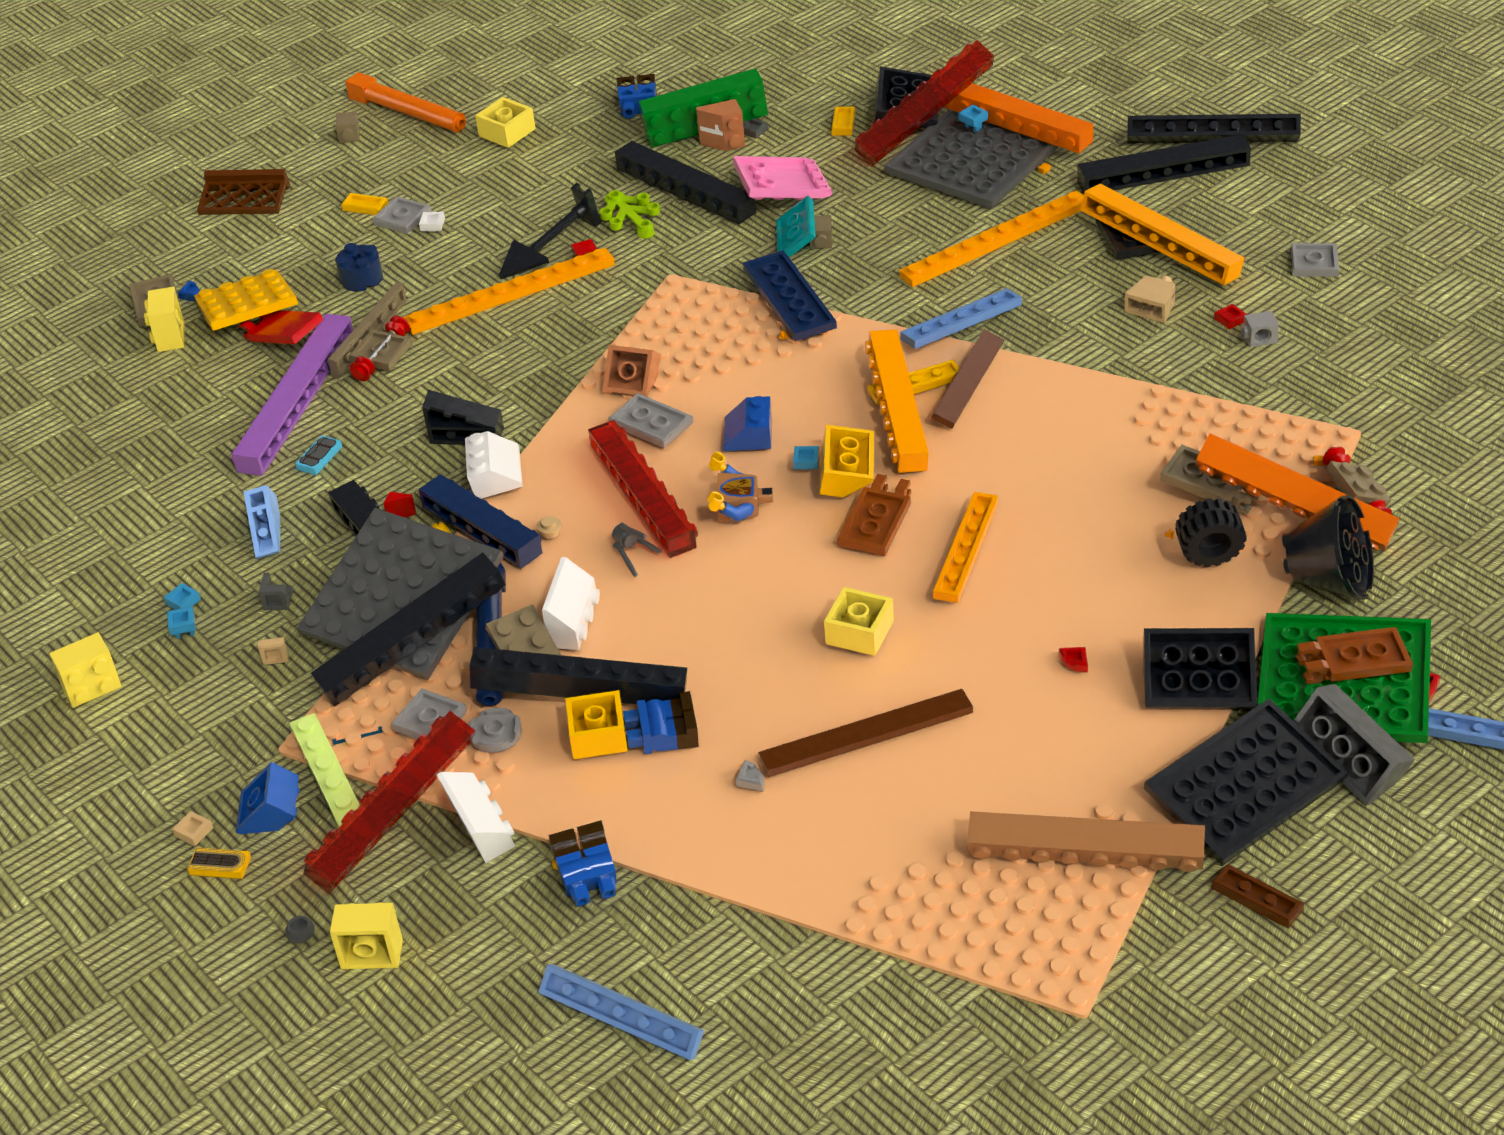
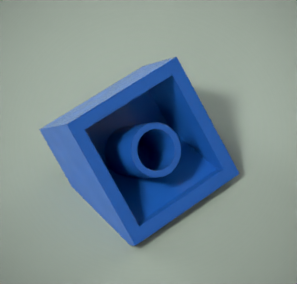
M770 396L746 397L725 416L723 451L771 449Z
M270 762L241 791L236 833L249 834L279 831L286 823L292 822L297 813L295 806L296 798L299 794V775Z

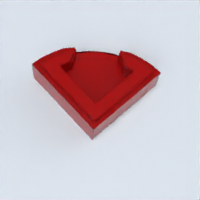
M1086 647L1059 648V658L1066 667L1078 672H1088Z

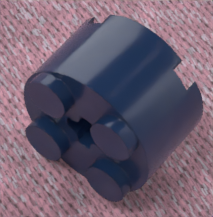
M348 243L344 246V250L336 256L335 262L339 279L346 290L355 292L365 291L367 286L372 285L375 287L382 281V267L375 245Z

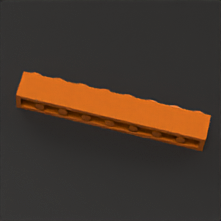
M955 77L939 88L941 107L961 112L969 106L975 105L988 111V119L985 122L1079 154L1093 142V123Z
M1209 433L1196 459L1197 466L1200 467L1199 470L1209 476H1213V474L1223 477L1222 481L1236 487L1237 484L1246 488L1245 491L1255 497L1265 496L1269 498L1271 504L1283 508V506H1287L1293 509L1292 512L1295 515L1304 519L1307 516H1313L1337 498L1347 495ZM1354 498L1364 514V518H1360L1363 530H1369L1372 549L1374 551L1379 549L1385 551L1399 524V518Z

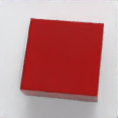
M592 239L571 244L572 252L575 256H582L598 249Z
M1230 304L1214 312V319L1226 328L1232 329L1244 323V315L1248 314L1234 304Z

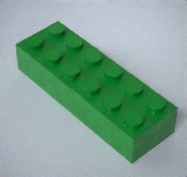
M754 68L638 101L645 135L651 148L699 135L696 107L736 99L742 110L743 122L768 115L763 80L757 69Z

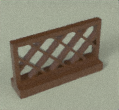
M205 170V185L197 212L199 215L279 214L285 190H289L290 186L286 170ZM249 190H257L252 194L249 192ZM269 190H277L273 193L269 192ZM265 193L267 197L259 201L257 198ZM223 194L228 196L220 202L217 200ZM243 194L247 195V197L241 201L236 199ZM272 200L275 202L274 206H265ZM212 201L215 203L212 207H205ZM232 201L235 203L231 207H225V205ZM251 201L256 203L251 207H245Z

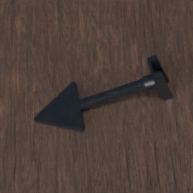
M574 184L571 190L576 205L568 215L529 247L513 240L500 270V279L549 263L548 257L538 251L576 219L581 218V220L595 227L600 224L601 219L592 190L587 189L585 192H582L580 184Z

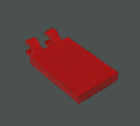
M278 310L259 316L261 321L257 325L246 320L238 326L247 331L243 336L251 342L296 344L320 324L323 318L320 312Z

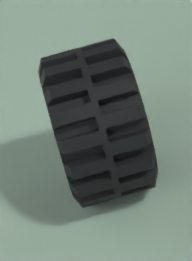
M1209 498L1203 502L1197 501L1195 505H1189L1185 508L1186 512H1181L1179 515L1180 519L1176 520L1175 530L1182 553L1190 563L1194 562L1197 566L1203 564L1204 567H1210L1211 565L1219 566L1223 562L1227 563L1231 561L1232 557H1237L1240 554L1239 550H1243L1245 547L1244 542H1246L1247 537L1242 520L1235 505L1232 506L1229 501L1223 502L1219 498L1216 500Z

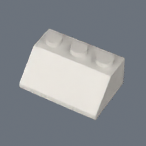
M488 431L474 433L465 438L467 478L475 496L482 499L523 487L518 443Z
M561 557L542 613L545 627L558 649L579 650L582 640L587 638V626L593 620V608L595 604L599 603L600 591L596 589L594 578L566 557Z
M440 772L437 774L452 806L485 863L515 847L511 836L515 833L508 820L501 821L499 816L503 812L496 800L490 802L488 796L491 795V792L484 780L479 782L474 773Z

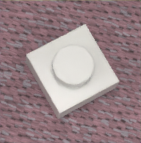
M423 212L419 223L420 231H441L445 221L444 212Z

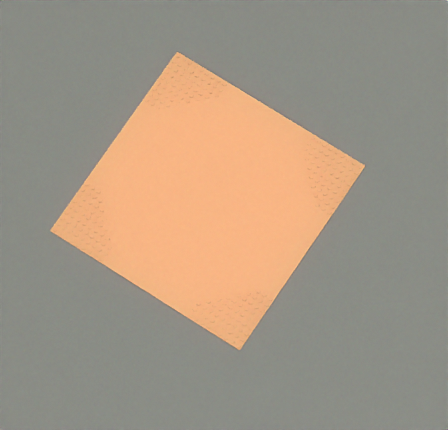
M668 275L611 345L648 349L660 353L658 377L648 397L693 416L694 423L665 448L609 425L608 418L634 395L602 391L608 354L607 348L520 454L523 487L485 497L484 500L498 510L504 511L511 518L519 520L529 529L535 530L541 537L543 554L522 569L504 558L501 561L506 571V592L502 593V617L533 604L544 623L542 609L561 557L568 558L594 578L596 589L600 591L599 603L594 605L593 620L588 623L587 638L582 640L580 649H558L560 654L563 656L687 667L686 692L690 691L698 729L699 747L667 751L653 750V753L645 754L643 746L628 748L627 741V752L573 759L566 700L564 697L503 692V698L497 705L484 706L476 700V689L470 688L469 670L473 648L476 647V608L470 611L429 680L392 667L335 707L323 693L305 716L315 713L345 776L456 813L437 774L440 772L474 773L479 782L484 780L491 792V795L488 796L490 802L496 800L503 812L499 816L501 821L508 820L513 831L550 844V834L573 828L578 847L581 849L577 827L602 820L613 864L1078 1018H1087L1157 870L1149 866L1125 868L1118 864L1095 866L1086 862L1065 864L1062 861L1054 860L1040 863L1032 859L1022 858L1016 861L1006 860L1003 857L976 858L968 853L967 842L970 811L1179 824L1143 789L1144 783L1223 730L1233 708H1145L1143 671L1144 628H1254L1256 660L1264 642L1266 613L1279 612L1294 580L1291 574H1286L1284 571L1283 560L1287 557L1286 549L1282 543V536L1310 517L1307 516L1306 519L1301 518L1292 512L1293 509L1287 506H1283V508L1277 507L1269 502V498L1260 495L1258 500L1253 499L1250 503L1252 508L1248 514L1239 512L1247 537L1246 542H1244V549L1239 550L1240 554L1237 557H1232L1231 561L1223 562L1219 566L1211 565L1210 567H1204L1203 564L1197 566L1194 562L1190 563L1184 557L1176 534L1175 524L1176 520L1180 519L1179 515L1181 512H1186L1185 508L1189 505H1195L1197 501H1206V499L1160 481V473L1181 444L1201 451L1209 433L1324 485L1337 489V483L1325 469L1327 466H1314L1313 456L1324 455L1329 448L1340 446L1345 449V454L1352 457L1361 438V431L1279 411L1241 404L1231 400L1219 399L999 349L953 429L931 419L933 412L950 384L914 394L929 451L927 471L898 473L896 463H892L891 460L892 447H888V431H884L883 418L885 416L880 415V407L876 405L868 393L867 386L873 384V370L869 369L868 359L870 355H866L865 341H869V331L897 329L900 338V332L908 328L829 310L837 321L836 329L803 340L794 341L761 294L678 275ZM782 330L788 334V338L785 340L779 338ZM943 337L938 341H933L921 348L914 349L900 340L908 373L952 359L961 368L975 345L972 342ZM770 396L772 408L771 449L723 451L725 416L746 397ZM826 424L874 431L873 481L877 474L887 475V481L885 482V484H888L887 492L894 493L900 479L910 480L911 484L908 489H911V505L886 556L838 546L837 538L863 488L846 497L819 494L821 446ZM794 446H819L818 469H794ZM715 451L721 452L725 456L723 464H729L743 474L756 475L758 488H773V502L759 503L758 516L745 518L738 522L734 520L719 522L718 511L714 512L709 509L707 499L712 491L717 492L718 473H721L720 470L712 471L709 468L711 456ZM872 483L868 484L865 487L871 488ZM980 492L998 495L997 508L959 603L933 599L934 587L973 493ZM546 516L558 518L562 524L559 535L551 539L543 538L537 531L539 520ZM622 522L646 534L647 537L644 540L661 549V553L658 554L638 542L631 548H623L638 573L637 577L632 575L618 550L613 547L615 541L612 538V531ZM1169 529H1173L1174 538L1169 539V537H1165L1164 533L1168 532ZM459 530L454 534L475 541ZM843 587L893 598L894 622L875 656L826 644L824 620ZM1086 647L1088 672H1078L1066 667L1059 658V648ZM421 688L466 704V714L438 747L393 731L391 723ZM958 689L964 690L973 705V713L771 777L767 776L759 760L758 752ZM621 703L622 711L638 709L636 704ZM497 707L507 708L512 711V714H517L520 718L522 734L514 746L505 751L490 753L480 751L470 743L467 728L470 720L473 717L476 719L480 716V712ZM640 727L625 729V733H626V730L638 729V728H640ZM291 732L279 747L280 755L308 764L293 732ZM745 760L754 763L756 768L763 774V792L737 787L736 779Z

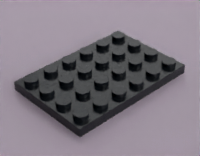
M1268 698L1145 781L1143 789L1179 824L1205 825L1204 849L1223 866L1342 783L1348 777L1349 772Z

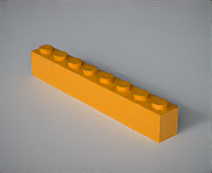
M1098 184L1084 192L1081 211L1222 285H1226L1240 277L1245 257L1102 184Z
M897 329L869 331V341H865L866 355H870L868 359L869 369L873 370V385H877L876 398L881 400L879 404L880 415L885 416L883 418L884 431H888V447H892V463H896L898 473L927 471L929 451Z

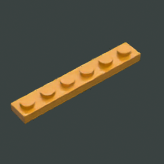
M980 492L973 493L934 587L933 599L959 603L997 508L998 495Z

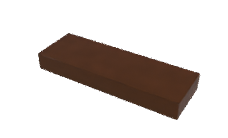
M1229 864L1212 881L1211 889L1288 929L1304 911L1305 903Z

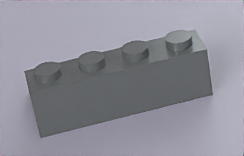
M1336 684L1317 687L1294 720L1301 729L1349 772L1348 777L1345 778L1343 783L1366 806L1370 805L1400 781L1415 761L1402 746Z

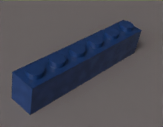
M440 474L419 488L421 503L424 509L478 543L501 550L504 555L503 558L516 567L522 569L543 554L541 537L535 530L529 529L519 520L506 515L504 511L498 510L486 500L475 496L470 490L462 488L455 481L449 480Z

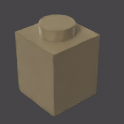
M356 111L336 113V130L339 143L359 141L360 127Z
M831 215L814 216L816 238L810 241V249L832 248Z

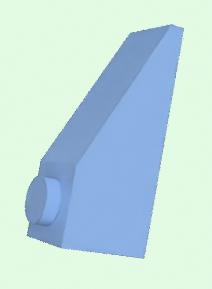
M267 485L244 491L255 558L260 559L280 553V512L276 494Z

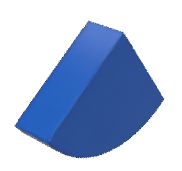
M188 281L178 292L179 299L195 302L194 295L199 294L200 290L195 282Z

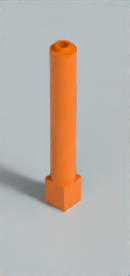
M357 72L345 81L348 97L364 104L373 102L456 133L462 131L466 125V118L463 113L376 83V78Z

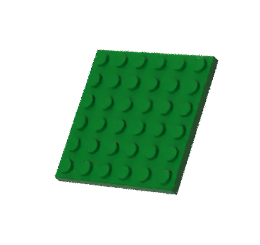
M1266 613L1257 706L1269 698L1294 721L1317 687L1336 684L1396 742L1428 743L1431 619ZM1396 627L1413 662L1412 672L1333 682L1324 679L1320 683L1306 684L1303 677L1304 672H1307L1304 667L1305 665H1298L1296 660V654H1299L1297 644L1316 641V637Z

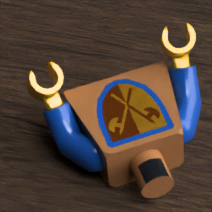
M715 451L711 456L709 468L712 471L720 470L721 473H718L717 492L712 491L707 499L709 509L714 512L718 511L719 522L733 520L738 522L745 518L758 516L759 503L773 502V488H758L756 475L743 474L729 464H723L725 456L721 452Z

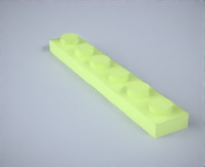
M315 713L290 722L291 730L346 845L373 835L364 812Z

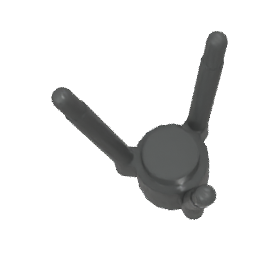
M622 522L612 531V538L615 541L613 547L618 550L632 575L637 577L638 573L623 548H631L638 542L658 554L661 553V549L644 540L647 537L646 534Z

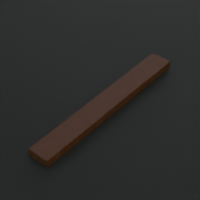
M958 689L758 752L759 760L767 776L771 777L973 713V705L964 690Z

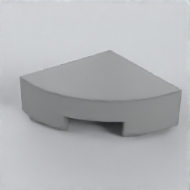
M745 760L737 776L736 785L737 787L763 792V774L756 768L754 763Z

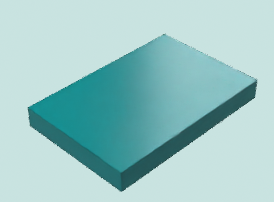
M806 196L776 219L778 252L784 250L788 257H791L816 238L814 202L811 197Z

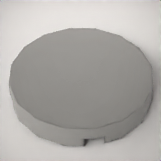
M495 707L480 712V716L476 719L473 717L467 728L470 743L476 749L490 753L505 751L514 746L522 734L520 718L517 714H512V711L507 708Z

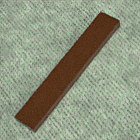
M985 329L983 330L933 412L931 419L953 429L1001 348L1004 339Z

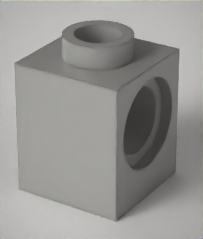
M1272 311L1244 315L1241 335L1243 339L1247 340L1250 348L1278 343L1279 323Z

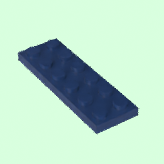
M784 250L743 262V270L794 341L803 340L837 328V321Z

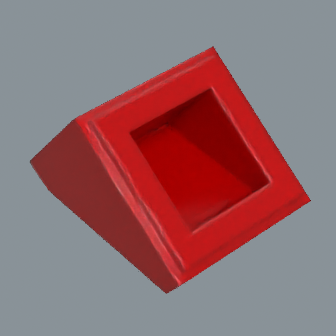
M389 492L384 501L386 512L404 518L416 514L412 494Z

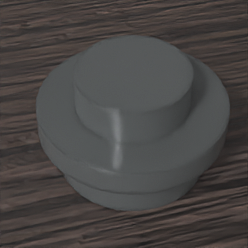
M295 916L288 921L285 933L289 941L303 943L314 935L315 927L313 922L307 917Z

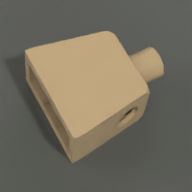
M1166 275L1161 276L1160 279L1144 276L1125 293V312L1165 323L1175 301V284L1172 282V279Z

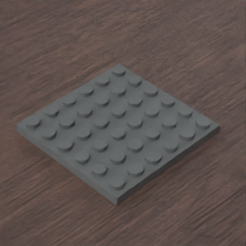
M949 109L938 118L936 125L929 126L884 165V173L992 209L1049 157L1058 146L985 121L982 122V129L974 132V127L971 126L967 129L965 123L959 121V112Z
M374 508L297 629L300 634L345 649L482 552H484L496 568L504 555L501 550ZM470 611L459 618L456 623L449 625L439 632L433 639L428 640L415 649L412 654L393 665V668L429 680Z

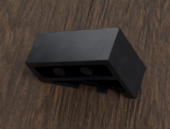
M428 390L422 410L430 444L465 445L466 437L474 433L487 431L500 437L502 436L504 424L500 409Z

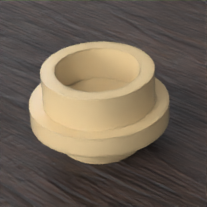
M546 516L537 523V531L546 539L557 537L562 528L561 521L552 516Z

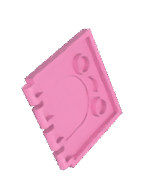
M733 156V166L748 196L753 199L773 198L775 200H783L784 198H793L795 200H802L806 196L825 198L832 195V190L814 159H808L807 157Z

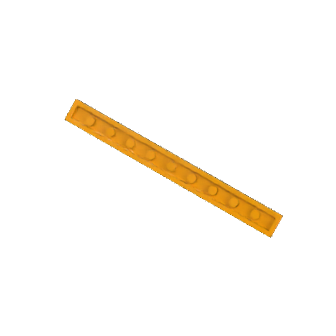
M1075 190L987 231H983L978 235L900 269V278L911 287L917 286L1081 211L1084 195Z
M606 247L596 249L582 256H576L573 259L556 263L547 268L538 269L523 276H517L512 280L497 283L462 297H456L442 304H436L430 308L415 311L403 318L408 321L410 333L414 335L614 266V257Z

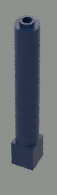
M500 562L497 569L500 571L506 584V571ZM506 586L497 594L483 601L476 608V647L496 649L485 627L486 623L502 617V593L506 592ZM476 689V700L484 706L497 705L503 698L502 691Z

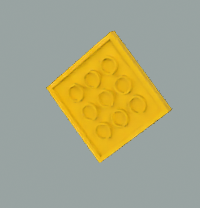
M273 269L265 270L260 275L254 277L245 276L240 279L241 281L235 283H223L219 288L212 290L203 289L199 291V294L194 295L197 306L213 331L298 304L296 295L280 273Z

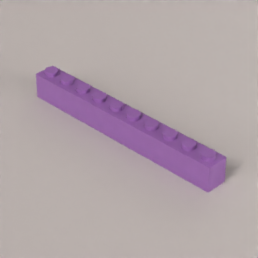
M324 315L323 321L317 325L312 335L309 336L308 341L299 351L298 356L291 363L290 368L281 378L280 383L271 393L270 398L263 405L260 413L253 420L252 425L246 434L243 435L238 446L233 450L232 461L235 464L237 473L264 475L330 373L328 358L353 331L350 316Z

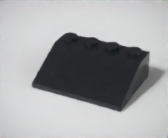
M880 66L875 93L872 132L894 135L936 125L938 122L940 76Z
M1144 628L1143 671L1145 708L1257 707L1254 628Z

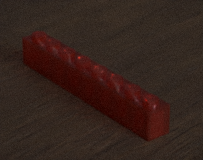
M978 40L972 44H967L957 57L953 56L949 59L944 68L937 69L927 82L923 81L920 83L914 93L907 94L897 107H891L886 116L881 120L877 119L867 132L860 133L855 139V151L873 167L993 66L994 55Z
M615 420L588 429L591 449L667 556L672 558L697 548L695 537H698V531L695 524L688 521L683 509H679L674 496L668 494L664 482L657 479L653 467H648L644 455L637 452L634 441H629L625 429L623 427L620 428Z
M449 711L444 718L439 716L430 728L432 730L427 736L422 734L415 741L414 749L409 754L405 752L395 764L397 767L391 773L387 771L377 783L379 786L373 792L369 790L365 793L359 802L361 805L355 811L351 809L347 812L341 821L343 824L337 830L332 829L323 839L324 844L318 850L312 849L306 856L303 874L325 892L330 894L438 779L437 774L444 772L472 742L476 730L452 711Z

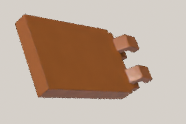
M877 474L871 488L863 487L837 538L838 546L886 556L911 505V489H908L911 484L910 480L900 479L895 492L891 493L887 492L888 484H885L887 475Z
M1396 627L1316 637V641L1297 644L1299 654H1296V660L1298 665H1305L1304 667L1307 672H1304L1303 677L1306 684L1320 683L1324 679L1333 682L1412 672L1413 662Z

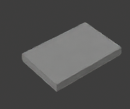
M639 393L634 395L608 418L609 425L662 448L668 446L694 423L693 416Z

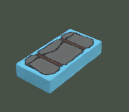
M321 435L295 463L296 469L317 475L342 448L341 441Z

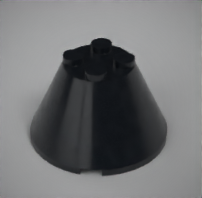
M1345 495L1337 498L1289 533L1283 534L1282 543L1286 549L1287 557L1283 560V567L1285 573L1291 574L1298 583L1354 600H1365L1369 597L1366 591L1367 589H1372L1374 580L1373 549L1369 530L1364 531L1360 518H1364V514L1352 496Z

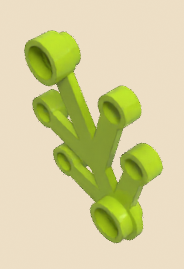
M613 190L605 196L604 199L607 206L599 210L600 219L604 221L609 220L611 230L622 229V223L627 216L637 226L639 238L647 239L654 235V226L651 221L643 220L637 214L655 216L660 213L659 204L656 202L650 203L648 193H639L637 197L625 196L624 193ZM626 203L638 204V205H640V206H637V205H628V204H626ZM614 209H619L616 217H613L612 212Z

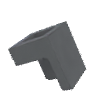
M269 572L263 573L259 588L263 610H288L293 593L292 586H285V584L273 585Z

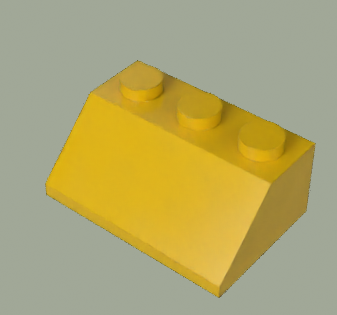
M826 424L821 446L819 494L846 497L873 482L874 431Z

